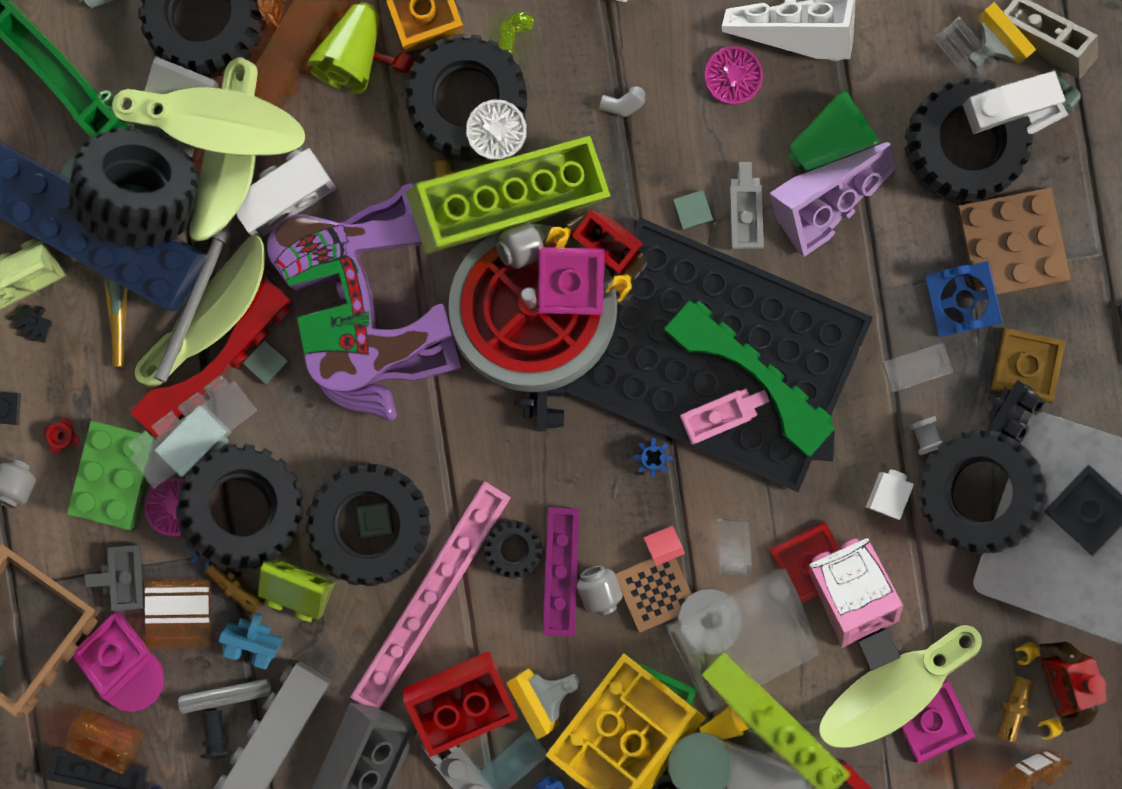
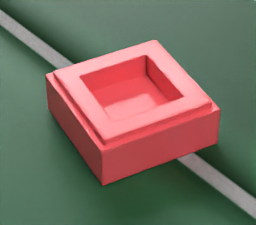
M673 525L644 537L656 566L685 554Z

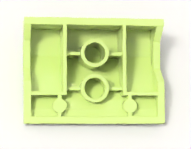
M34 238L21 245L22 250L12 255L10 252L0 255V310L67 276L52 246Z

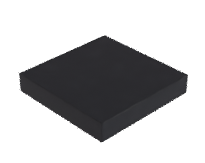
M1088 464L1044 512L1090 555L1094 556L1122 527V494Z

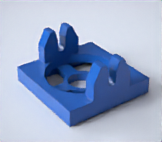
M989 261L959 266L954 269H946L938 273L926 275L939 337L1003 323ZM965 275L978 279L984 285L985 290L975 291L967 287ZM955 277L957 290L953 293L952 297L941 300L944 286ZM962 290H968L973 294L974 301L969 308H961L956 302L957 294ZM988 299L985 312L975 320L973 309L978 301ZM955 307L957 310L962 311L965 323L951 320L944 313L943 309Z

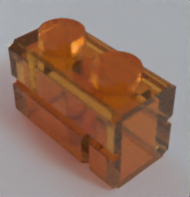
M85 708L79 718L70 726L65 750L123 775L140 752L144 732L112 719L105 714Z

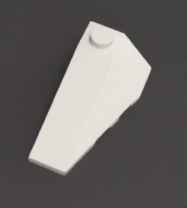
M784 0L785 3L773 7L765 3H758L726 9L722 23V32L816 59L839 61L850 59L854 38L855 0H807L802 2Z

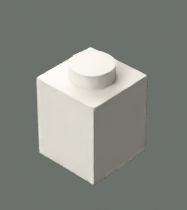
M890 469L888 474L879 472L866 508L900 520L914 484L906 481L907 475Z

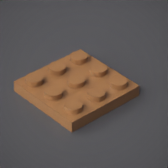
M1052 187L959 205L957 207L968 265L985 261L990 262L997 295L1071 280ZM971 277L975 291L985 290L984 285L978 279Z

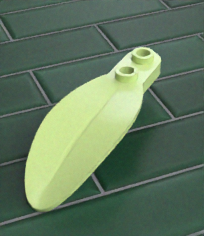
M235 58L230 61L224 72L222 89L239 91L254 96L258 76L256 66L244 58ZM205 150L190 221L189 234L191 238L196 241L208 239L225 227L233 218L249 190L256 155H233Z
M197 87L177 90L168 94H157L125 89L115 96L112 104L115 115L126 123L161 128L167 134L183 143L218 153L277 155L298 149L305 140L304 129L287 112L260 98L234 90ZM128 100H132L131 108L125 110V102ZM162 105V113L155 115V108Z
M251 235L221 270L207 283L169 376L186 358L203 351L224 336L241 319L251 305L258 291L265 263L264 244L259 236ZM174 328L172 332L164 335L143 356L135 368L137 381L148 388H155L163 383L156 380L154 376Z
M959 626L932 644L928 649L904 653L900 655L901 658L866 673L853 683L827 710L819 728L822 741L829 746L837 748L856 747L887 736L908 723L933 700L941 689L946 676L978 654L982 644L980 633L972 626ZM962 638H968L972 644L969 648H962L959 641ZM937 656H942L946 660V663L941 667L933 663L934 658Z

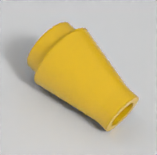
M730 706L708 723L699 727L700 733L714 735L721 740L742 736L743 731L749 729L748 723Z

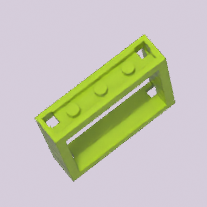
M725 652L702 674L729 705L817 789H837L850 775L799 722Z

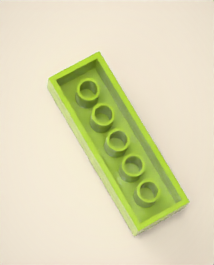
M591 136L422 182L406 192V196L425 253L428 254L500 233L507 228L525 222L534 223L598 204L610 197V193Z

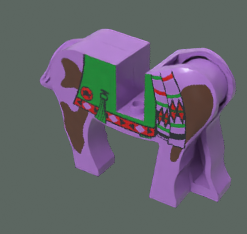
M412 183L403 185L387 201L371 205L342 223L304 214L288 216L274 227L267 244L270 261L289 287L296 291H301L338 281L336 286L340 300L347 303L342 306L297 317L305 361L312 378L320 385L324 394L337 405L350 411L373 414L388 421H393L397 417L392 392L386 386L377 383L387 380H410L416 382L462 369L444 304L433 306L421 319L409 326L394 330L377 329L373 293L359 255L364 252L423 245L406 196V192L413 187ZM441 342L438 346L432 349L424 350L431 345Z

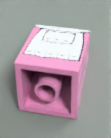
M868 538L861 541L858 539L850 540L841 546L842 550L833 554L824 552L813 558V563L809 564V574L842 648L899 622L903 604Z

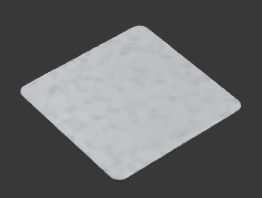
M1047 413L1033 414L1027 423L1029 432L1020 444L1025 446L1031 455L1037 459L1041 466V473L1045 476L1047 502L1046 505H1043L1041 512L1043 517L1040 523L1037 522L1034 526V532L1028 538L1022 539L1019 545L1007 548L999 553L982 554L973 581L974 587L983 595L1122 644V527L1092 556L1044 512L1088 464L1122 494V438ZM1008 478L995 519L1003 515L1011 503L1013 488L1010 478Z

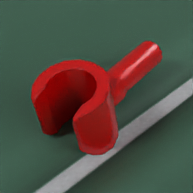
M400 51L396 58L374 52L373 56L374 60L387 63L403 74L409 72L415 62L404 51Z

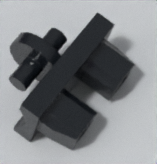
M1019 380L1016 381L1012 390L1005 387L999 397L990 393L987 399L995 403L989 415L995 419L988 430L1023 441L1029 432V426L1019 421L1025 410L1037 415L1042 410L1045 401L1036 394V389Z
M565 386L537 392V399H533V392H524L523 399H514V405L523 406V418H532L533 406H537V431L547 432V428L564 427V410L547 409V397H565Z

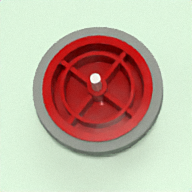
M532 224L535 228L539 227L543 231L546 240L550 230L554 227ZM500 233L493 234L480 242L465 257L451 285L448 304L449 322L454 340L460 352L468 363L481 375L502 387L523 392L548 391L577 380L588 372L601 358L615 328L617 296L614 289H611L608 294L606 293V289L613 281L606 265L604 264L603 315L538 313L539 260L520 269L514 268L511 265H505L500 259L496 248ZM573 237L568 238L564 248L586 247ZM550 242L549 244L544 245L543 247L555 248L557 243Z

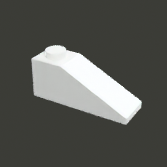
M1052 71L975 95L962 105L972 132L976 134L1065 102V98L1056 73Z

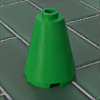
M843 90L790 145L792 152L788 155L798 170L804 167L808 172L872 147L879 142V139L848 92Z

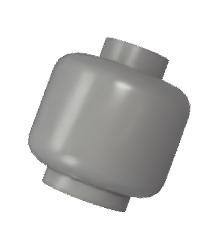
M525 222L503 230L499 235L496 248L500 259L505 265H511L514 268L520 269L539 260V248L546 245V238L539 227L535 228L532 224Z
M12 459L11 464L0 463V505L15 509L17 505L27 503L36 482V477L29 472L30 466L16 459Z
M594 566L582 572L580 575L581 579L577 583V591L584 608L589 612H598L599 615H607L617 609L616 605L623 596L615 573L610 569H604L603 566Z

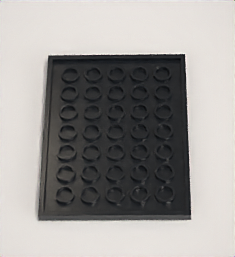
M640 217L633 235L643 243L640 250L646 256L647 264L634 283L631 284V289L624 299L620 302L617 301L615 328L605 352L588 372L567 384L565 392L795 492H799L815 452L810 457H806L783 437L778 414L769 396L770 402L756 407L757 416L751 418L750 421L693 445L691 444L679 415L738 390L740 392L747 389L750 396L765 389L751 374L737 364L714 355L686 352L663 330L689 300L694 304L700 301L712 312L710 318L715 323L720 325L723 322L737 334L734 339L740 345L744 346L747 343L761 355L758 360L764 366L773 365L785 376L782 381L789 388L792 389L794 385L797 386L809 397L806 402L813 409L816 410L820 407L831 416L873 317ZM616 271L614 278L620 276V273ZM616 291L617 300L620 297L618 291Z

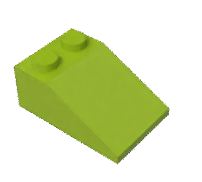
M275 559L262 565L258 596L264 598V604L271 608L282 610L283 606L295 611V617L312 622L313 618L318 620L322 617L335 582Z

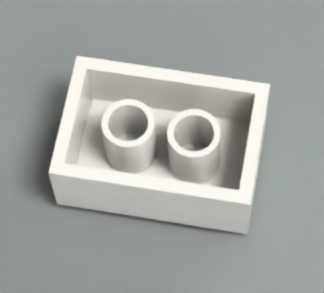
M300 148L286 157L288 162L279 168L272 166L259 175L260 180L249 187L243 203L236 212L249 234L262 238L271 232L284 218L299 214L337 189L310 148L305 151Z

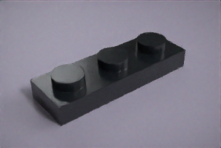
M54 747L46 780L88 789H144L149 766Z

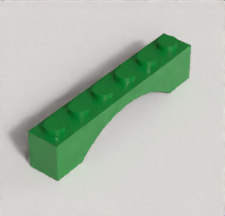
M0 0V38L47 84L65 105L75 121L91 138H97L98 134L105 131L113 133L115 129L125 128L126 131H129L132 128L128 123L115 115L112 105L14 0Z
M689 300L663 332L686 352L705 353L721 357L737 364L751 374L765 389L773 402L780 420L783 437L803 455L810 457L835 429L830 423L833 418L820 407L816 410L813 409L806 402L809 397L797 386L794 385L792 389L789 388L782 381L785 376L771 364L768 367L764 366L758 360L761 355L747 343L744 346L740 345L734 339L737 334L723 322L720 325L715 323L710 318L712 312L700 301L694 304Z

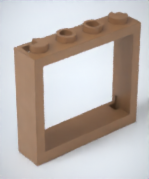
M1 544L0 575L12 563L83 614L16 703L0 692V706L20 718L23 713L28 715L39 701L36 695L42 687L48 689L59 674L55 670L63 660L68 662L76 653L78 646L75 644L82 634L88 636L98 622L95 619L98 612Z

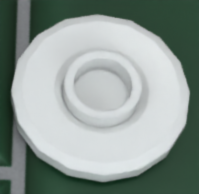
M489 100L480 104L472 111L467 121V137L471 147L480 156L489 160H503L513 156L521 149L526 138V122L523 114L515 105L504 100Z

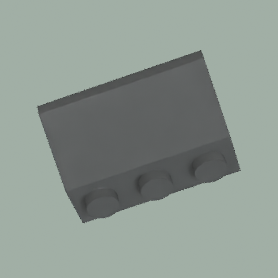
M350 703L312 789H391L417 733L415 725L374 706Z

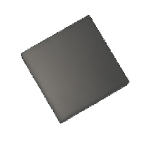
M887 628L857 641L871 671L901 658Z

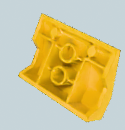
M623 654L545 756L587 789H652L668 768L669 756L673 747L682 738L693 734L706 717L634 660Z

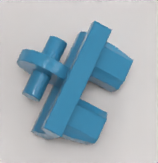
M255 613L252 621L240 618L239 624L228 621L225 630L220 635L219 642L223 643V657L233 660L239 659L244 649L253 652L251 663L254 666L267 669L272 658H275L280 649L283 637L271 634V627L261 624L262 614Z

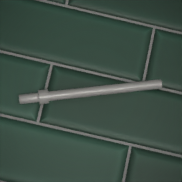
M236 213L225 227L209 237L211 243L206 253L208 257L190 290L154 378L164 383L167 381L223 246H227L232 235L230 229Z

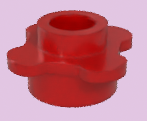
M62 418L59 423L44 427L43 435L51 445L50 450L52 453L61 454L65 448L70 446L76 447L80 443V437L74 433L72 428L73 421L71 419ZM60 433L64 434L63 439L59 438Z

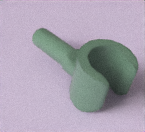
M1054 67L1049 72L1055 71L1061 90L1064 92L1065 102L1062 104L1066 110L1071 111L1079 103L1081 94L1078 89L1069 86L1056 67Z

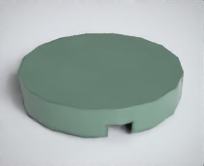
M703 733L688 735L673 747L669 756V774L678 789H725L732 778L733 758L730 750L720 738L714 735Z

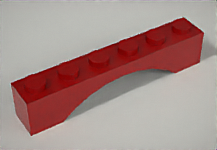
M262 275L258 291L251 305L235 324L226 346L216 359L200 373L184 382L169 387L151 389L129 413L157 439L168 437L181 424L180 421L188 413L191 414L199 405L204 404L202 398L209 390L214 393L226 381L224 375L231 367L237 369L248 358V355L245 354L253 344L259 346L269 336L268 328L275 321L278 324L281 323L291 313L292 310L289 306L293 301L268 277Z

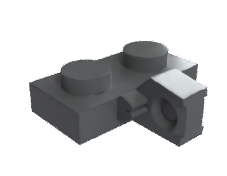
M141 545L107 547L108 565H101L102 573L85 575V588L103 586V594L110 593L111 611L144 609L145 598Z

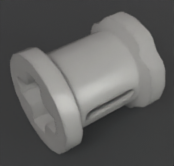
M936 416L908 425L909 429L914 431L920 447L918 450L919 455L937 450V446L943 442L935 426Z

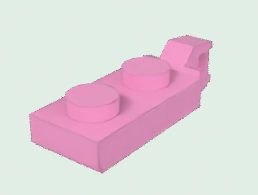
M744 389L740 392L738 390L679 416L693 445L750 421L751 418L757 416L755 408L770 401L765 390L749 396L747 389Z

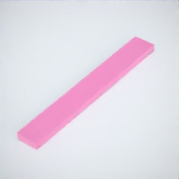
M485 481L482 483L350 698L361 705L374 706L378 709L382 707L511 499L510 496Z

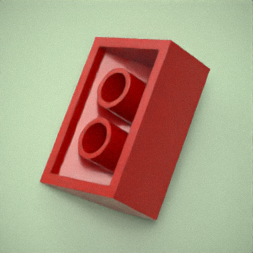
M490 650L403 688L404 704L429 757L518 719L502 675Z

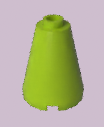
M366 2L353 4L311 55L307 62V67L313 66L311 73L320 81L337 90H340L342 85L351 88L349 92L351 94H362L366 90L381 20L377 9L373 5Z

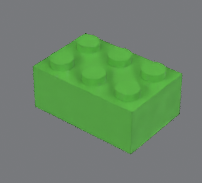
M91 421L67 514L128 530L137 529L156 456L155 450L158 448L160 439L151 434L103 422Z

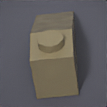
M1013 0L1005 9V15L1036 48L1035 51L1054 67L1080 80L1098 59V35L1030 0Z

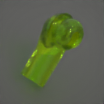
M517 11L510 16L501 26L499 47L502 50L507 49L513 54L516 35L522 30L527 31L533 27V16L526 14L525 11Z

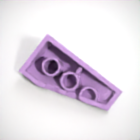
M885 142L798 175L769 193L775 218L800 255L805 257L829 241L835 234L834 227L844 217L849 219L856 212L853 207L865 195L871 196L896 170L892 144Z

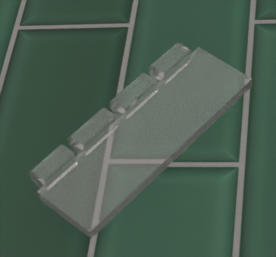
M223 375L218 376L203 388L210 397L209 400L205 401L199 392L195 393L177 407L184 416L182 420H179L171 411L151 426L158 435L155 440L152 439L147 431H144L128 443V446L135 453L130 459L153 489L257 412V409L235 381L229 384Z

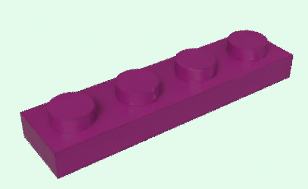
M548 507L543 635L575 637L580 509Z

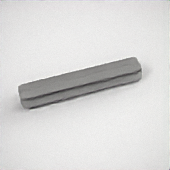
M266 678L183 695L178 698L179 710L184 714L267 697L272 693V684L270 679Z

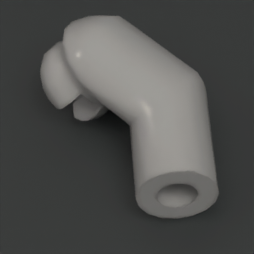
M634 86L620 99L603 95L599 110L622 117L629 116L643 106L645 103V92L641 87Z

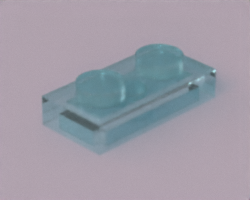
M527 729L482 768L480 773L494 789H510L545 759L548 751L536 739L534 734Z

